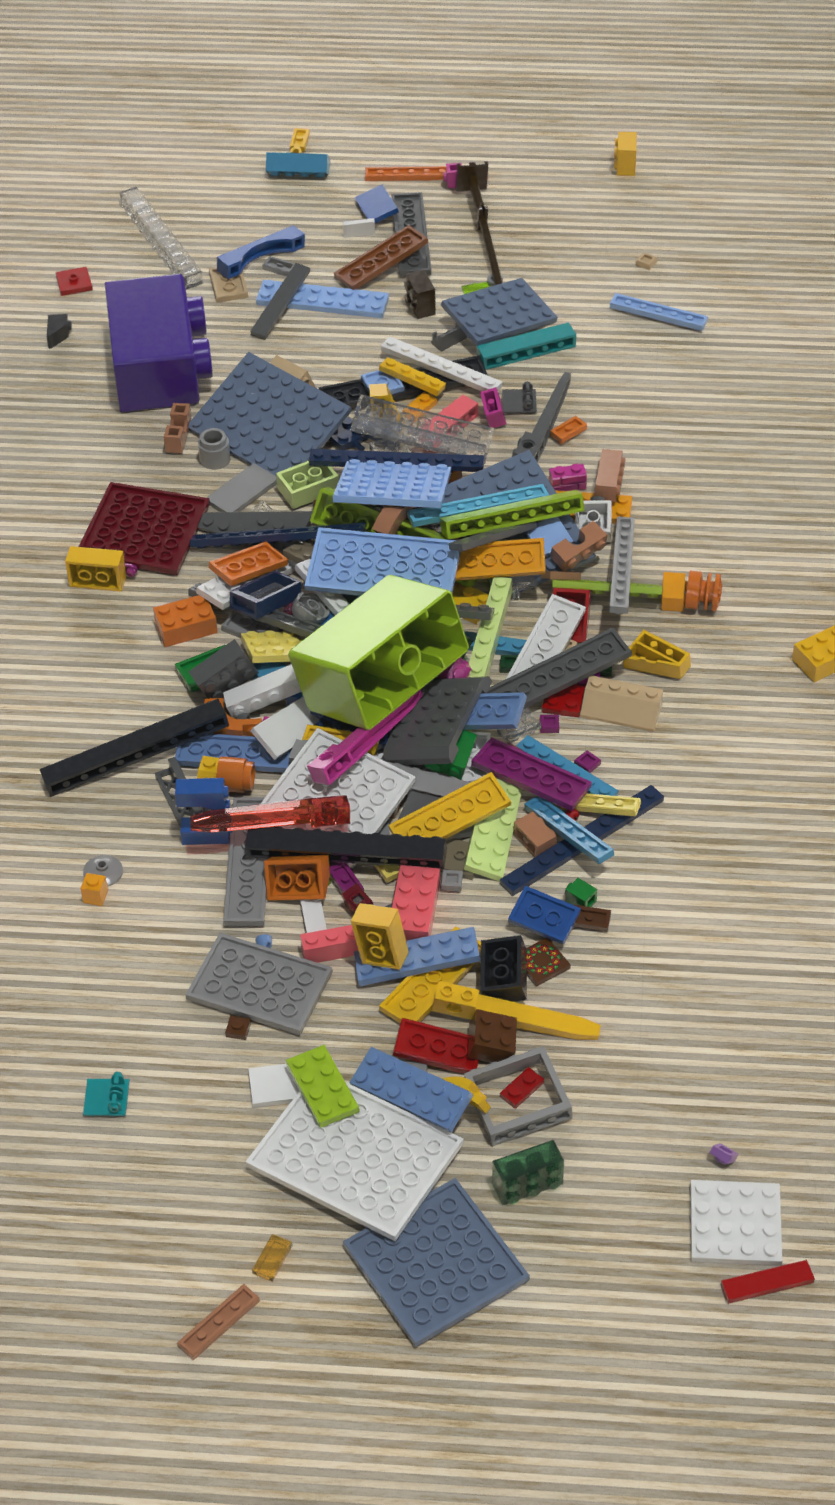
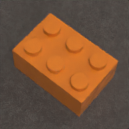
M200 595L153 607L155 624L165 647L218 633L216 617L209 601Z

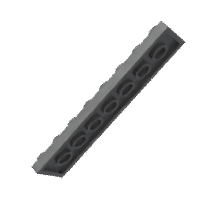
M422 192L391 194V198L399 211L393 215L395 233L409 225L428 238ZM428 244L398 262L400 277H406V274L425 270L427 275H432Z
M610 628L489 687L487 693L524 692L527 696L523 708L525 709L631 657L632 651L614 628Z

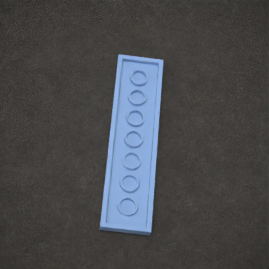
M263 280L256 298V305L267 306L283 282ZM302 283L287 308L383 318L389 300V293Z

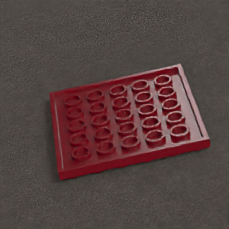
M110 482L78 547L123 551L124 562L134 564L138 569L178 575L191 547L190 539L196 535L199 529L200 520L210 505V498Z

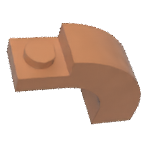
M385 505L378 515L372 530L375 533L395 535L402 521L408 519L407 510H412L414 507Z

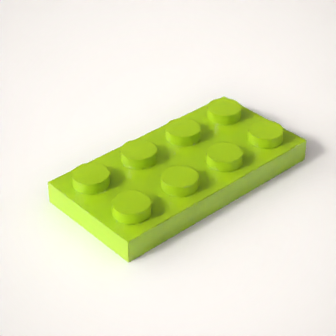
M325 1044L286 1060V1066L320 1128L360 1112L356 1100Z

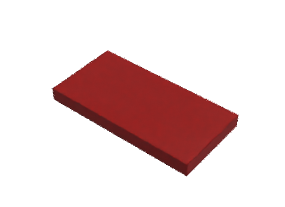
M406 1018L401 1019L393 1056L462 1074L472 1069H477L479 1061L467 1058L468 1034Z

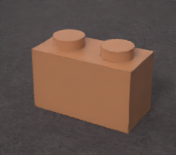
M534 812L514 821V835L534 857L556 845V833L545 825L544 820Z

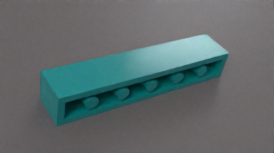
M568 322L478 345L477 356H480L485 369L488 370L576 347V333Z

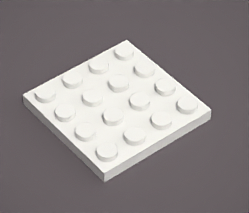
M691 1180V1262L782 1266L780 1184Z

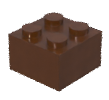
M476 1009L469 1023L467 1058L492 1063L508 1059L516 1053L517 1018Z

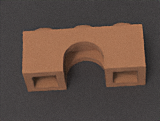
M173 403L170 412L171 424L166 426L164 434L165 452L183 453L189 431V422L192 420L190 404Z
M594 520L580 529L578 540L582 544H571L565 538L552 547L550 557L563 571L574 568L578 562L588 559L592 553L597 550L600 551L606 546L607 534Z

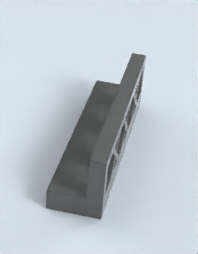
M176 757L168 759L169 768L155 772V777L181 828V817H184V815L203 817L201 807H184L182 809L175 806V795L170 794L169 791L171 788L175 789L176 779H186ZM172 775L170 782L162 780V777Z

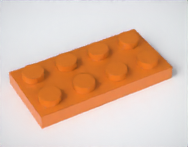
M263 542L210 561L209 569L227 584L233 586L287 566L288 559L269 543Z

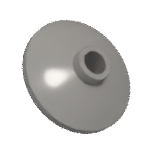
M100 855L90 859L85 864L83 875L84 878L86 873L106 876L107 886H111L121 878L123 867L117 858L110 855Z

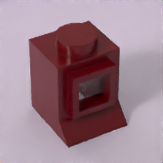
M358 883L341 894L345 906L353 915L360 903L374 905L373 901L361 889Z

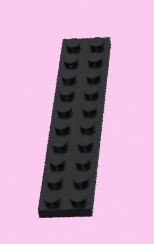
M479 355L452 361L488 376ZM423 367L413 368L445 382L446 387L444 390L467 386ZM361 379L318 387L320 391L345 403L351 409L370 405V394ZM400 380L404 385V391L392 394L394 400L418 396L426 391Z

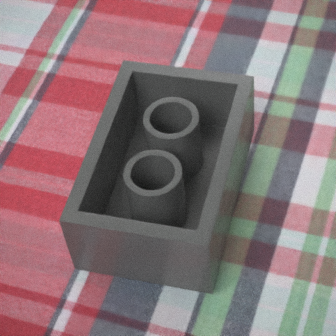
M235 639L189 671L198 687L208 699L224 698L223 692L242 685L259 673Z

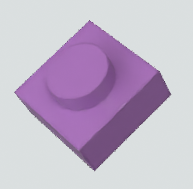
M721 1143L713 1145L710 1154L715 1156L714 1159L725 1165L735 1162L739 1155Z

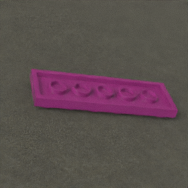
M493 737L487 741L471 760V766L486 773L492 772L495 777L570 811H573L592 785V782Z

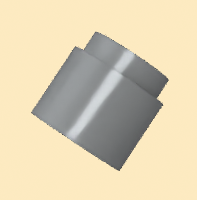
M210 428L203 431L198 440L201 465L211 470L226 467L230 463L231 457L229 439L225 432L218 428Z

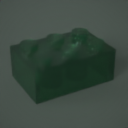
M554 1140L492 1161V1185L502 1206L508 1203L514 1204L528 1196H536L548 1189H556L563 1184L564 1159Z

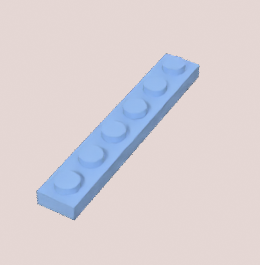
M615 293L610 302V308L694 330L703 331L708 322V316L617 293Z

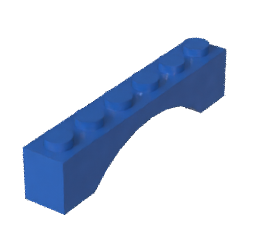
M292 225L217 257V271L227 279L240 275L246 265L258 257L279 252H294L304 248L305 233Z

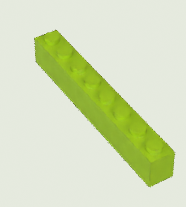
M577 490L442 517L440 518L442 536L449 540L497 528L585 511L583 494Z

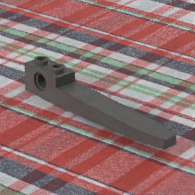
M564 372L533 432L525 431L523 437L519 438L517 448L513 449L512 457L530 450L538 463L549 439L550 430L554 427L571 382V373Z

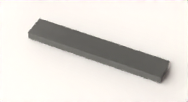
M295 263L251 329V335L264 340L267 338L310 273V267Z
M536 521L497 528L450 542L449 549L466 551L537 528Z

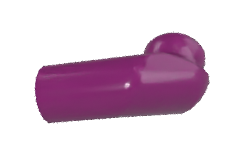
M125 563L126 574L129 577H134L138 571L137 566Z

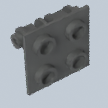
M526 381L522 389H502L504 413H537L536 389H533L530 382Z

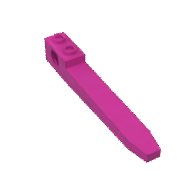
M421 689L371 730L358 727L340 744H332L308 764L307 768L313 782L326 785L333 783L414 708L422 697Z

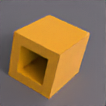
M86 873L80 888L83 903L103 906L108 893L106 876Z

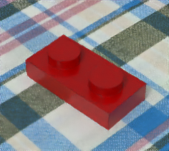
M528 1067L500 1092V1097L516 1109L544 1084V1078Z

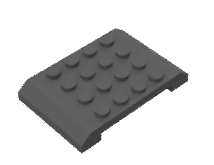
M490 676L433 679L421 689L422 697L417 704L395 725L384 747V761L400 763L402 765L453 763L459 750L456 743L480 694L487 693L492 683Z

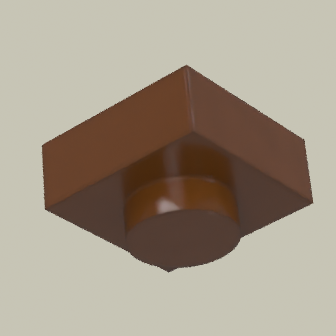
M230 1016L225 1031L226 1037L246 1040L251 1019Z

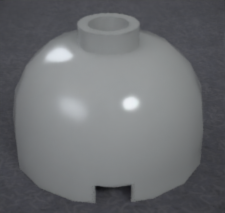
M304 592L299 593L292 606V614L295 618L321 625L326 620L330 610L328 609L327 611L326 605L314 593H309L308 595L304 594Z

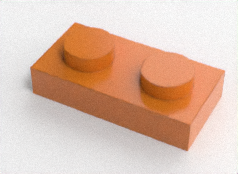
M574 416L550 430V436L560 444H563L585 431L587 424L577 416Z

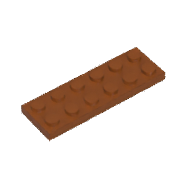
M408 225L334 272V276L352 290L358 289L428 244V238Z

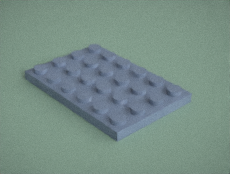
M523 278L442 300L441 307L476 346L557 322L558 319L556 314Z

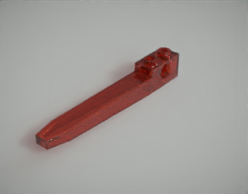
M347 795L210 810L190 816L191 831L212 833L310 824L311 827L350 824V805Z

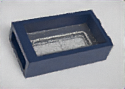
M274 570L231 590L230 608L258 619L293 602L297 595L301 593V581Z

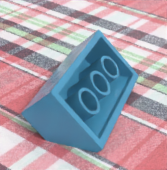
M266 152V172L270 173V176L285 174V176L293 177L294 174H300V177L315 175V177L323 178L324 175L329 174L331 159L328 154Z

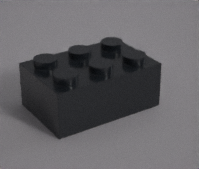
M521 935L481 940L480 991L482 995L512 1002L527 1000V949Z

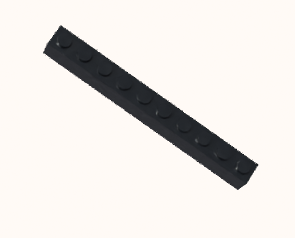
M217 698L39 770L49 795L52 797L228 727V719Z
M256 825L255 827L248 826L245 850L248 857L271 858L277 856L329 855V862L400 866L401 864L445 869L447 844L445 838L438 836L430 838L419 835L365 834L359 831L348 833L340 830L332 832L321 829H285L279 826L267 828Z

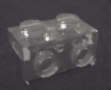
M525 706L517 729H497L498 736L506 741L514 742L524 735L535 733L536 730L542 727L541 722L531 716L529 706Z

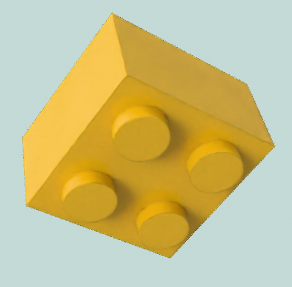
M618 132V138H615L614 169H617V176H635L637 132Z

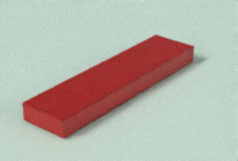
M803 1260L721 1280V1286L726 1300L730 1304L814 1283L815 1278L808 1261Z

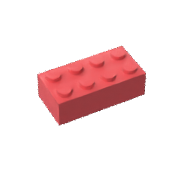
M400 864L392 908L399 911L406 941L431 936L440 888L439 868Z

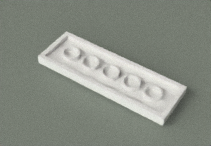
M288 559V565L276 569V571L289 575L295 572L296 563ZM263 575L230 586L217 576L198 586L196 593L223 610L230 606L231 590Z
M552 594L507 678L563 652L581 621L586 607Z

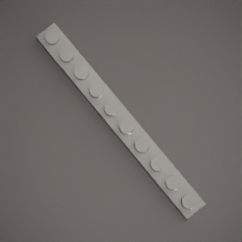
M617 517L609 613L628 614L634 517Z

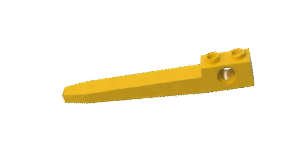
M442 981L438 982L432 1010L434 1012L471 1020L476 1009L516 1017L517 1029L576 1040H598L601 1025L585 1018L480 995V990Z

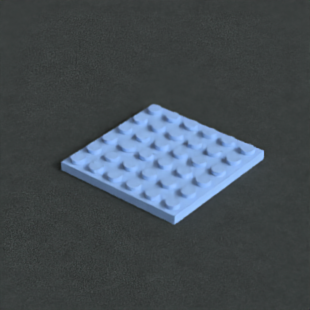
M351 459L349 462H346L333 494V502L441 508L451 476V467H447L445 464L430 466L428 463L412 465L410 462L395 464L392 461L377 463L375 460H369L365 463L357 459Z

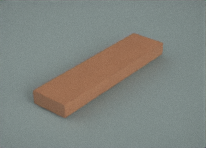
M243 1284L177 1342V1346L190 1359L195 1360L258 1304L260 1298Z

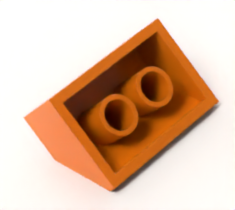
M329 855L277 856L264 861L267 900L326 898L330 878Z

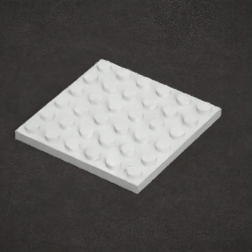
M317 728L253 815L254 818L273 828L279 826L285 829L302 828L304 830L321 829L332 832L340 830L348 833L354 831L365 834L379 833L415 783L416 776L366 752L330 785L313 782L307 765L332 744L338 745L343 741ZM345 863L351 868H354L356 863Z

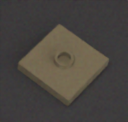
M454 838L446 840L445 869H440V872H443V870L463 871V878L473 880L475 873L463 870L469 842Z

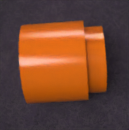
M220 756L216 778H224L225 785L229 787V792L245 793L246 790L252 791L255 783V762H249L247 758Z

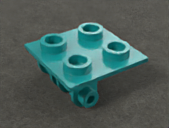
M115 1072L111 1079H87L83 1116H126L130 1079H124L121 1072Z

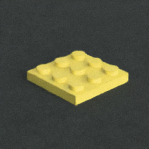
M268 630L261 633L255 631L241 633V641L252 663L290 662L288 652L301 642L297 634L287 631L275 632Z

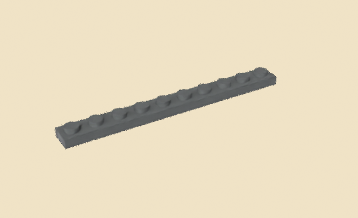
M202 583L189 588L188 595L191 597L198 596L196 589ZM230 606L225 608V610L239 613V615L250 617L248 615H245L239 611L230 608ZM279 610L254 619L255 621L267 623L270 626H276L284 631L298 634L300 637H308L321 627V625L299 620L293 615Z

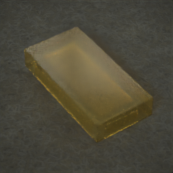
M272 1234L255 1263L252 1274L273 1282L292 1247V1241Z

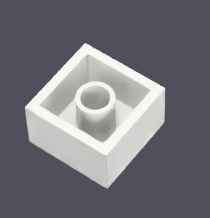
M611 500L583 501L585 511L575 513V523L579 530L594 520L607 534L606 542H611Z

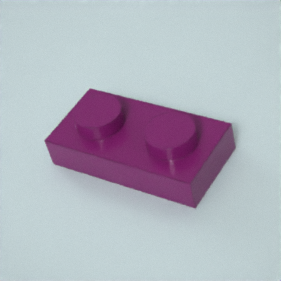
M338 863L330 867V877L341 893L356 883L364 891V887L347 864Z

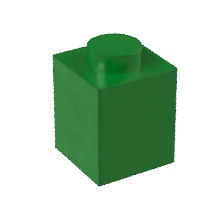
M577 878L573 883H569L565 889V902L569 904L592 907L597 902V889L580 878Z

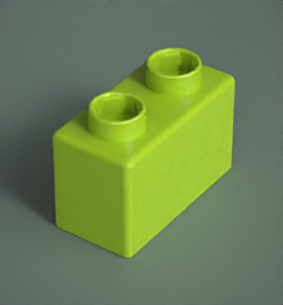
M387 575L288 652V656L307 708L310 711L371 730L468 651L469 645L450 590L394 575Z

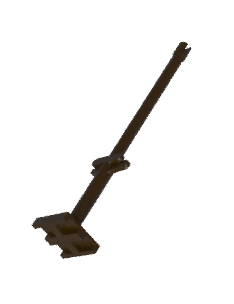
M488 161L477 165L475 162H470L469 165L460 166V163H457L456 192L471 191L477 214V230L482 231L495 285L502 284L487 222L488 206H484L480 190L487 189Z

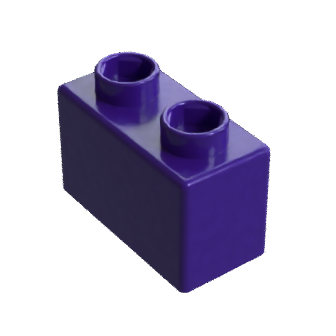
M182 274L105 282L112 359L120 412L172 407L173 403L197 404L200 400L198 379L213 377L209 339L192 338L193 336L207 334L203 297H187L185 279Z

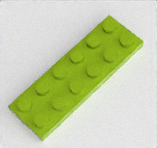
M553 579L552 587L593 590L592 593L603 594L604 591H611L612 582ZM630 583L629 596H640V593L647 594V597L658 598V594L662 595L663 585Z

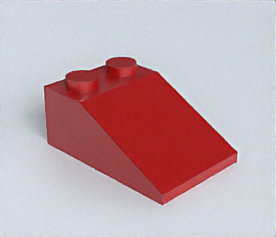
M553 588L554 595L586 607V611L571 637V640L578 643L586 641L591 605L590 590Z

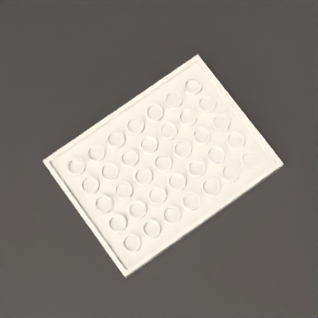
M348 1083L346 1084L356 1100L360 1112L320 1128L299 1091L246 1160V1167L396 1241L464 1144V1139Z

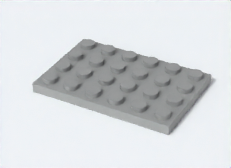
M219 933L186 993V1000L301 1035L333 971L330 966Z

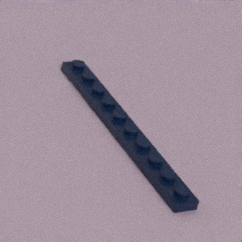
M311 449L309 466L345 467L346 462H349L351 459H357L365 463L369 460H375L377 463L392 461L395 464L410 462L412 465L428 463L430 466H437L438 464H445L447 467H451V471L478 472L484 469V455Z
M353 523L197 534L190 539V546L203 549L207 546L219 548L229 544L231 546H239L243 543L256 545L258 542H267L269 544L275 543V541L288 543L292 540L305 542L316 538L319 527L365 532L366 524Z
M650 785L632 796L633 798L641 799V805L636 816L604 814L584 826V828L600 840H603L662 803L664 796L654 786ZM564 839L501 878L500 885L513 897L521 892L525 886L529 887L582 852Z

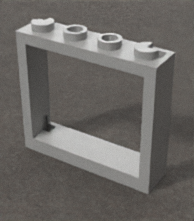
M544 1046L530 1049L528 1052L519 1055H512L508 1059L492 1062L488 1066L472 1069L464 1073V1078L479 1085L543 1063L561 1102L493 1126L488 1112L485 1114L476 1108L492 1147L573 1118L572 1106Z

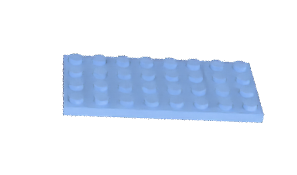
M319 527L304 586L305 590L361 596L387 575H394L447 589L452 593L461 551L449 549V543L456 540Z

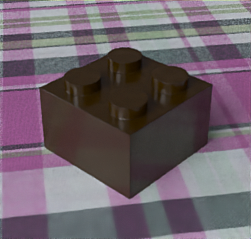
M425 270L406 274V281H404L406 294L404 298L405 302L410 305L412 314L414 313L417 319L436 315L435 288Z

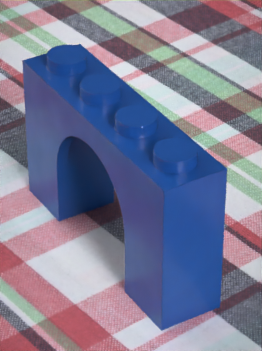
M224 778L176 779L175 798L177 807H204L215 812L205 817H181L180 833L182 845L229 844L230 833L233 832V824H229L232 823V813L228 812L230 811V799L226 798H229V787L225 786Z

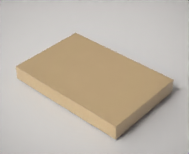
M217 267L209 269L217 303L249 298L243 273L227 279L217 271Z

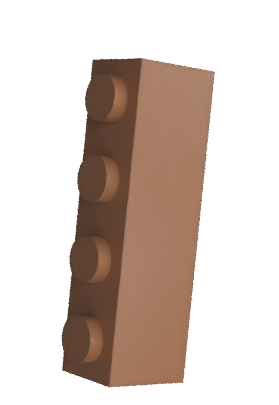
M602 449L595 484V496L605 497V500L616 502L617 495H620L626 458L622 457L623 451Z

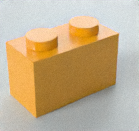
M663 573L662 611L683 612L686 602V593L684 592H687L688 581H685V573Z

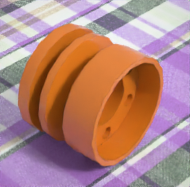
M690 570L685 608L698 609L701 601L704 602V610L708 609V603H712V611H717L721 601L723 585L721 574L716 573L715 581H711L712 573L708 574L707 580H703L702 572Z

